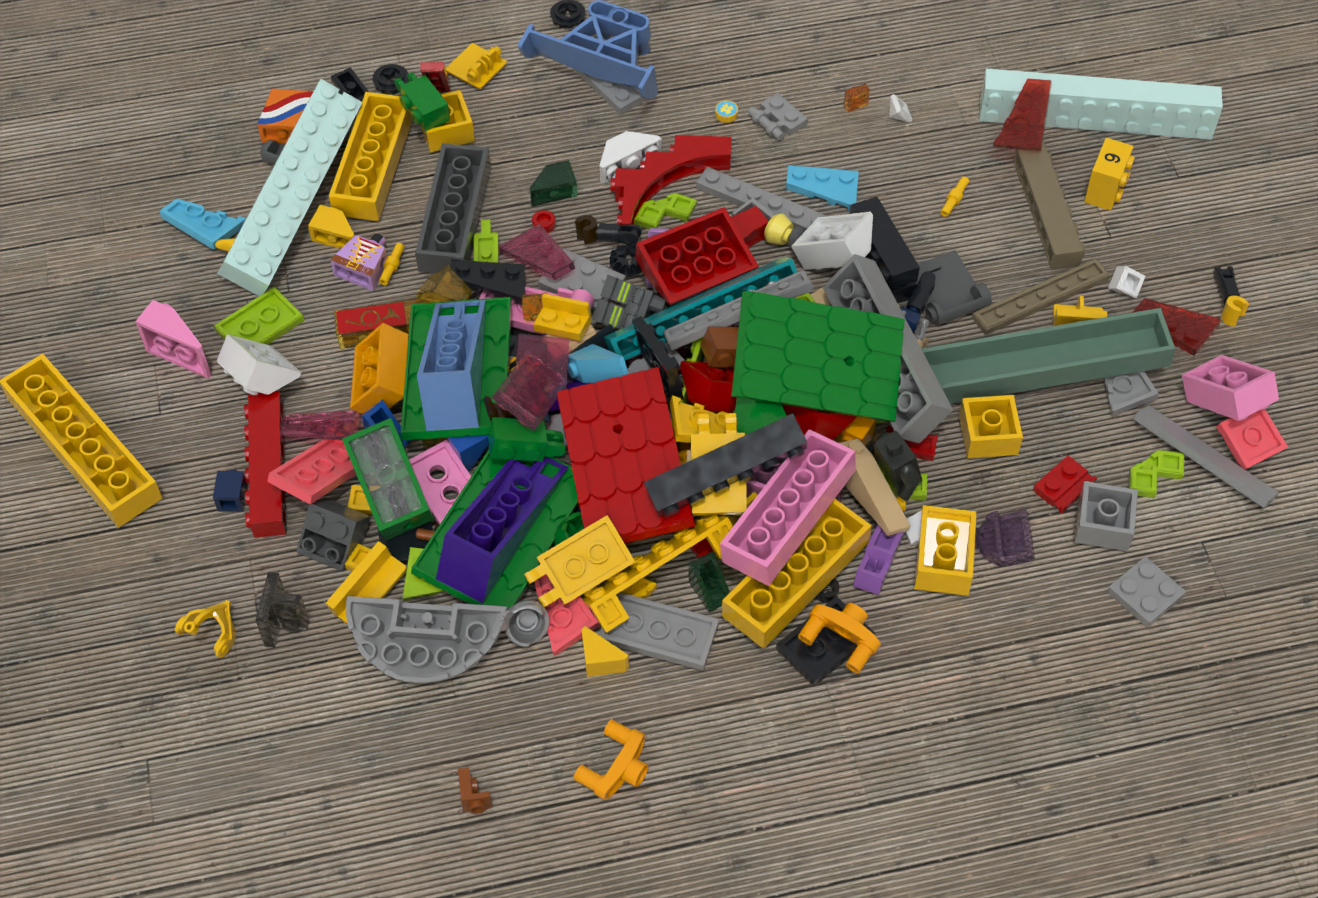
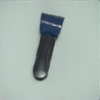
M926 271L921 275L906 307L900 308L902 311H906L905 319L913 334L917 329L921 313L935 288L936 277L930 271Z

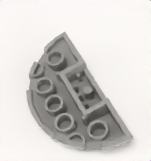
M347 596L346 601L348 628L353 633L357 643L356 647L361 655L370 664H373L382 671L383 674L396 680L415 684H428L448 680L477 664L498 639L501 633L499 625L504 620L503 613L508 610L505 606L453 603V606L403 603L399 599Z

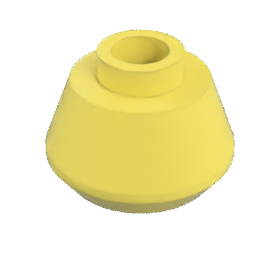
M785 214L774 215L764 231L766 242L777 245L789 243V236L794 229V225Z

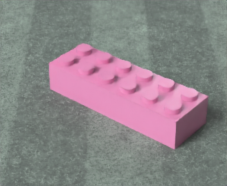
M810 429L804 435L807 441L805 453L793 460H790L789 457L786 458L720 543L723 563L767 586L772 583L856 471L854 450Z

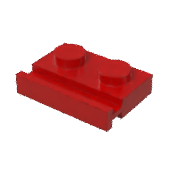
M1068 455L1034 485L1033 492L1052 507H1057L1062 514L1079 499L1084 481L1096 483L1097 477H1092L1086 468Z

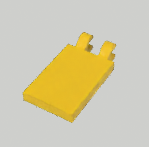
M725 413L726 433L710 434L709 414H698L699 434H691V460L745 436V433H737L736 413ZM736 481L730 484V488L725 492L708 494L704 496V501L692 506L693 516L743 514L747 510L746 482L740 483V481Z
M608 515L536 557L540 565L525 573L524 576L529 584L546 574L554 589L539 597V601L545 607L561 598L565 605L635 563V560Z

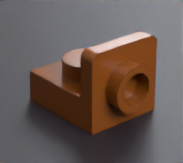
M469 767L458 769L463 813L478 814L486 809H491L490 792L478 793L477 778H471Z

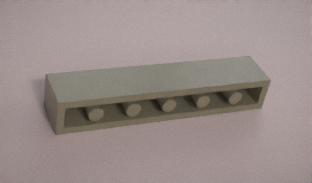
M1044 143L1017 146L1013 162L1051 270L1079 266L1082 256L1085 255V246L1079 240L1077 224L1072 221L1071 207L1066 204L1065 191L1059 185L1058 171L1052 166L1051 153L1047 152Z

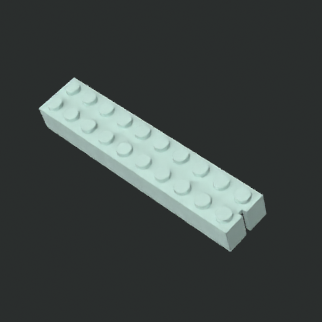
M986 69L980 98L979 121L1212 140L1223 108L1222 88L1218 86Z
M320 79L217 273L258 296L264 294L362 104L361 101L345 92L342 95L339 94L338 88Z

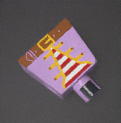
M374 233L369 240L360 236H354L332 257L331 265L334 276L374 291L384 270L383 264L387 258L386 248L383 246L386 243L385 238L378 233Z

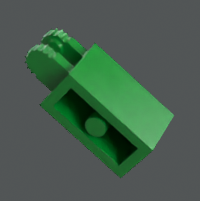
M411 72L407 74L409 82L406 84L400 78L394 80L397 90L402 95L400 102L403 108L411 112L414 122L420 124L425 132L450 120L448 103L426 75L417 78Z
M492 417L488 433L489 452L492 459L543 462L544 457H560L566 452V448L562 444L564 441L562 432L546 430L544 420Z

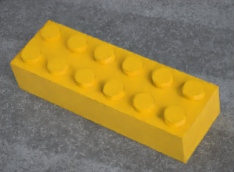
M365 92L329 194L331 207L342 210L345 217L379 221L413 121L411 112L408 109L405 110L400 102L401 96Z
M834 499L772 583L767 586L747 575L722 600V617L764 649L869 543L872 525Z

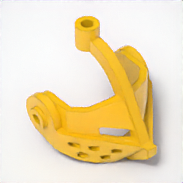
M226 600L208 608L190 611L179 619L175 626V633L183 635L187 632L190 635H196L199 631L198 627L204 620L215 618L221 626L222 634L214 645V651L218 658H223L233 646L236 637L230 612L232 603Z

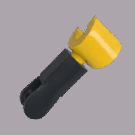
M1216 266L1214 269V279L1225 304L1221 319L1226 325L1235 327L1238 318L1245 316L1249 303L1240 296L1233 267L1228 266L1227 269H1221L1219 266Z

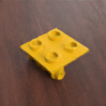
M471 43L446 67V71L481 90L508 61L501 58L502 51L498 46L491 47L487 51Z

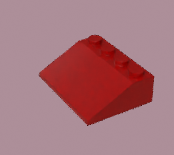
M725 207L636 243V261L645 277L670 306L759 268Z

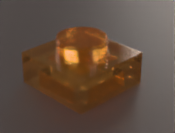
M866 83L845 90L844 108L847 112L868 106L870 89Z

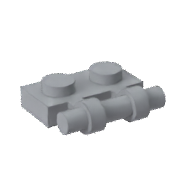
M779 93L761 102L760 110L754 106L748 110L752 120L757 125H762L766 129L767 134L778 140L784 138L785 133L783 131L791 136L807 126L808 118Z

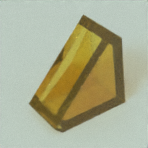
M447 265L423 282L416 293V298L433 302L468 300L472 292L463 280Z

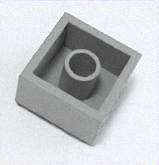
M1084 481L1078 501L1074 542L1128 551L1135 532L1138 490Z

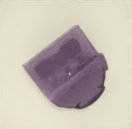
M1026 509L1000 515L998 511L991 512L985 516V521L979 528L976 527L975 544L989 562L997 566L1007 567L1035 560L1030 518Z

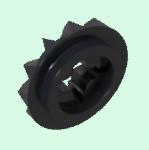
M575 0L559 1L550 10V18H552L553 24H559L560 28L568 26L570 29L571 25L578 26L579 22L584 21L586 15L584 6ZM566 11L570 13V17H566Z
M387 64L379 67L372 77L375 88L380 89L382 93L390 91L392 94L397 88L394 80L391 79L394 77L395 79L400 78L406 84L408 83V71L397 64Z
M618 245L616 250H611L609 262L614 271L625 276H633L642 272L635 259L636 245ZM627 255H631L630 264H628L626 259Z

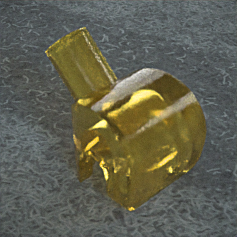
M544 293L522 295L524 320H536L542 310L541 297Z

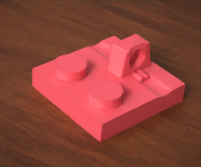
M1265 409L1249 415L1245 420L1237 421L1229 418L1216 426L1239 466L1245 470L1288 448Z

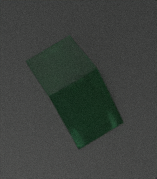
M712 551L689 562V583L707 611L711 612L721 607L722 600L730 591L715 552Z

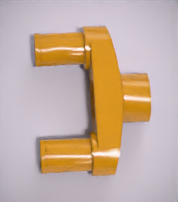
M847 603L842 612L825 605H815L809 613V620L798 634V638L803 643L811 646L822 628L828 627L857 644L856 649L846 662V667L856 674L860 673L870 656L875 655L881 646L877 637L863 626L868 618V614L854 603Z
M613 719L607 723L604 735L623 744L624 747L608 772L602 776L581 764L573 778L574 781L593 790L594 795L603 800L612 797L625 782L638 787L644 780L649 767L648 764L639 760L645 742V733L637 729L631 730Z

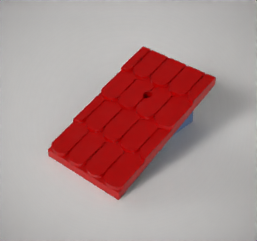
M659 367L573 387L569 390L557 391L584 529L608 515L625 544L695 527L690 503L680 507V512L673 516L665 517L663 515L659 517L644 485L645 481L681 465Z

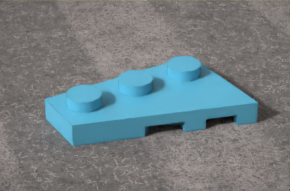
M788 165L786 189L810 198L817 196L827 200V203L836 206V204L846 206L848 207L847 210L850 211V205L856 203L859 171Z
M175 199L160 210V217L213 250L217 248L215 243L218 240L229 239L239 232L246 218L238 216L237 219L229 217L226 212L220 210L216 213L204 210L202 205L181 199Z

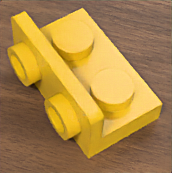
M544 293L541 297L543 308L533 324L534 331L581 341L592 322L590 304L580 300Z

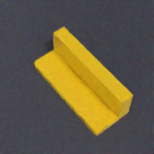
M378 541L327 600L326 605L332 614L347 624V596L384 598L405 574L407 567L391 556L388 548Z

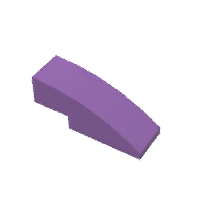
M877 525L857 569L854 587L877 595L880 594L905 531L888 536Z

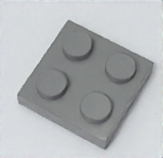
M1146 556L1111 584L1107 590L1115 600L1147 628L1184 598L1186 594L1182 587Z

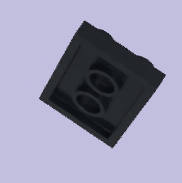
M642 316L632 320L641 356L650 369L659 367L663 387L670 398L673 395L683 400L682 388H684V383L678 374V371L681 370L678 361L674 356L670 358L666 344L663 340L658 341L657 333L651 323L647 325Z
M836 596L825 606L842 612L846 605ZM808 618L776 644V649L815 686L850 658L857 644L828 627L822 628L811 646L803 643L798 638V634L809 620ZM864 623L863 626L875 635V632Z

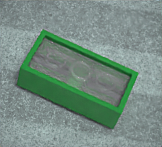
M391 418L342 438L378 529L385 540L435 520L399 432Z

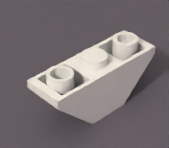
M625 131L607 140L600 162L601 183L604 184L610 181L611 178H615L616 168L636 169L640 166L641 161H645L646 151L662 152L661 138L656 135Z

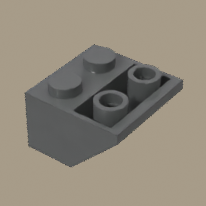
M325 497L309 504L296 552L344 571L346 569V561L356 546L364 541L371 516Z

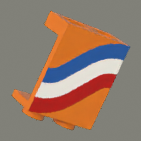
M271 89L257 123L261 142L267 143L269 140H274L278 144H286L313 91Z

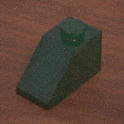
M569 160L556 162L544 167L529 188L532 207L577 197V180Z

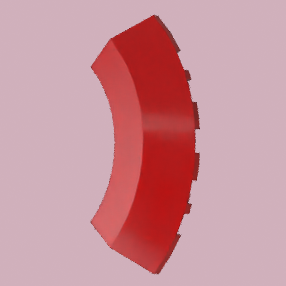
M681 361L680 368L688 400L693 404L704 405V410L733 413L737 398L732 397L734 368L724 367L722 370L709 367L706 362ZM782 405L786 416L794 414L804 435L810 429L831 440L835 439L857 418L855 416Z

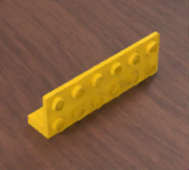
M717 514L697 517L695 519L697 522L695 527L675 531L673 538L667 542L662 540L654 544L650 548L651 552L645 556L638 555L634 557L635 563L583 593L580 597L584 604L592 610L603 631L607 633L629 619L616 594L704 538H707L717 558L722 559L720 543L733 528L728 517Z

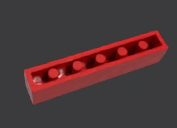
M274 391L269 395L258 393V395L248 394V404H244L245 419L248 420V425L244 426L246 441H249V446L244 448L245 460L249 462V468H245L246 484H249V490H245L246 505L249 506V512L245 513L246 527L251 528L254 538L286 535L285 491L268 482L269 473L285 463L282 399L279 391Z

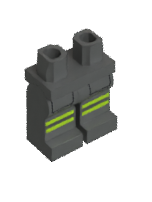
M607 275L600 296L624 304L625 307L599 299L592 320L605 325L611 324L615 328L622 329L633 324L632 320L640 316L645 319L651 316L653 311L660 312L667 309L668 303L653 291Z

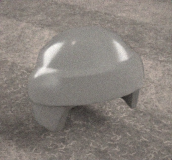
M524 600L512 605L503 613L504 620L500 622L499 629L505 631L508 638L514 644L527 647L539 641L545 635L549 626V616L546 609L538 601Z

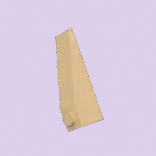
M858 438L839 443L854 450L856 456V471L845 484L847 489L888 536L908 531L910 524L873 455Z

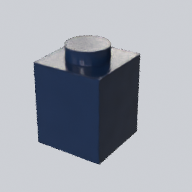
M234 469L217 471L213 500L218 512H244L246 502L245 490L248 489L244 471Z

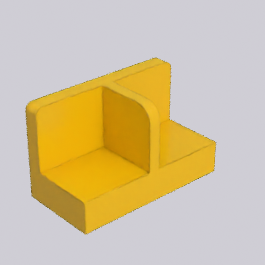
M1079 295L1077 306L1054 304L1053 326L1107 317V311H1103L1101 307L1084 306V296Z

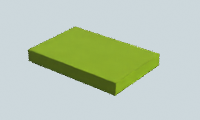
M273 287L215 324L214 328L224 340L227 334L268 345L305 320L304 316Z

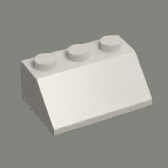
M871 212L818 217L791 246L804 270H820L832 267L836 269L843 267L854 254L865 257L871 251L873 215Z
M229 334L225 338L216 361L224 368L223 371L234 378V382L244 387L243 390L252 395H258V393L269 395L299 378L302 373L271 345Z

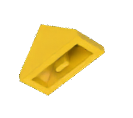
M584 626L581 629L587 677L623 673L629 669L628 654L588 627Z

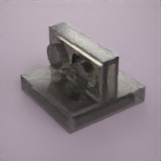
M268 572L256 616V623L265 647L276 648L280 629L289 632L307 631L309 626V618L302 596L285 593L279 573Z

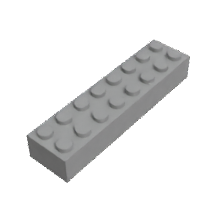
M854 254L823 287L832 306L905 319L874 260ZM905 319L902 356L900 357L901 367L898 382L896 421L890 423L894 431H897L904 440L920 443L953 411V408Z

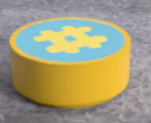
M729 100L720 101L715 107V117L724 123L733 122L738 117L737 104Z

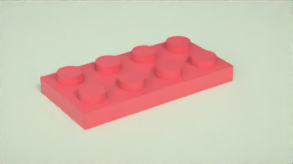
M333 433L271 471L268 475V482L299 498L301 501L312 504L355 476L356 472L342 441L344 437Z

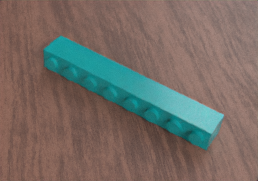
M779 258L645 318L644 321L647 325L650 323L653 325L658 341L663 340L665 343L667 339L664 335V330L742 297V292L752 289L756 291L767 286L769 282H777L797 273L796 266L792 258ZM633 324L604 336L609 351L623 356L624 361L640 354Z

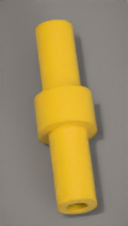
M961 177L956 187L950 190L946 197L947 201L940 211L942 216L948 217L955 205H958L962 200L963 192L970 182L967 177Z
M396 243L391 255L387 256L383 264L384 270L379 278L381 285H388L393 272L397 271L400 265L399 259L405 248L402 243Z

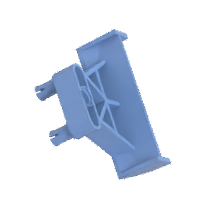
M596 0L591 2L588 7L589 18L561 39L537 32L534 25L529 24L518 43L520 54L524 57L534 58L540 55L555 60L584 74L638 89L640 95L645 99H653L658 94L654 66L650 65L648 69L638 66L640 50L641 55H646L650 52V24L648 17L644 14L602 0Z

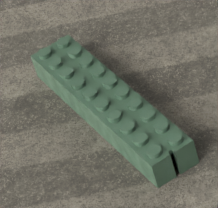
M1161 308L921 348L950 404L962 402V398L999 396L1170 367L1175 352V346Z

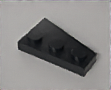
M451 260L450 284L476 292L481 290L492 292L496 298L511 297L516 300L515 303L524 306L525 264Z

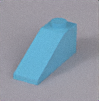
M594 344L566 356L569 362L567 370L570 376L582 383H596L629 374L623 356Z

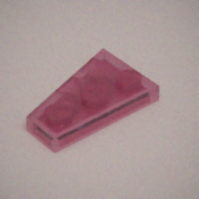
M540 224L498 246L502 255H510L515 258V261L521 264L526 263L532 266L533 270L553 280L575 269L573 261Z
M357 411L287 414L283 415L281 433L282 435L342 441V438L360 431L361 413Z

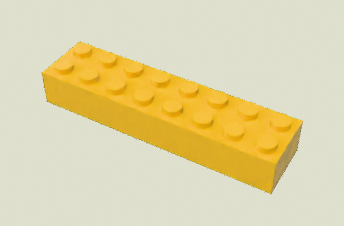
M43 353L0 380V385L9 402L117 528L163 499L156 481Z

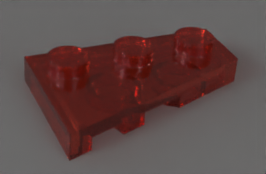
M1027 78L1014 103L1013 110L1009 117L1006 118L1002 131L993 143L994 147L1033 151L1042 150L1052 87L1051 80Z
M1144 298L1133 311L1139 312L1161 308L1174 345L1193 356L1206 343L1222 320Z

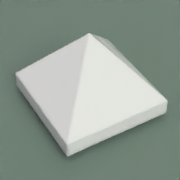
M893 94L890 99L889 117L910 123L912 117L907 104Z

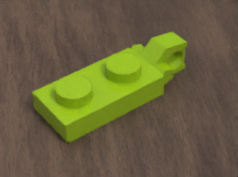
M491 219L481 220V233L474 234V261L499 263V238L497 232H492Z

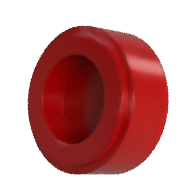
M547 210L536 212L532 216L534 231L540 234L552 232L556 227L555 215Z

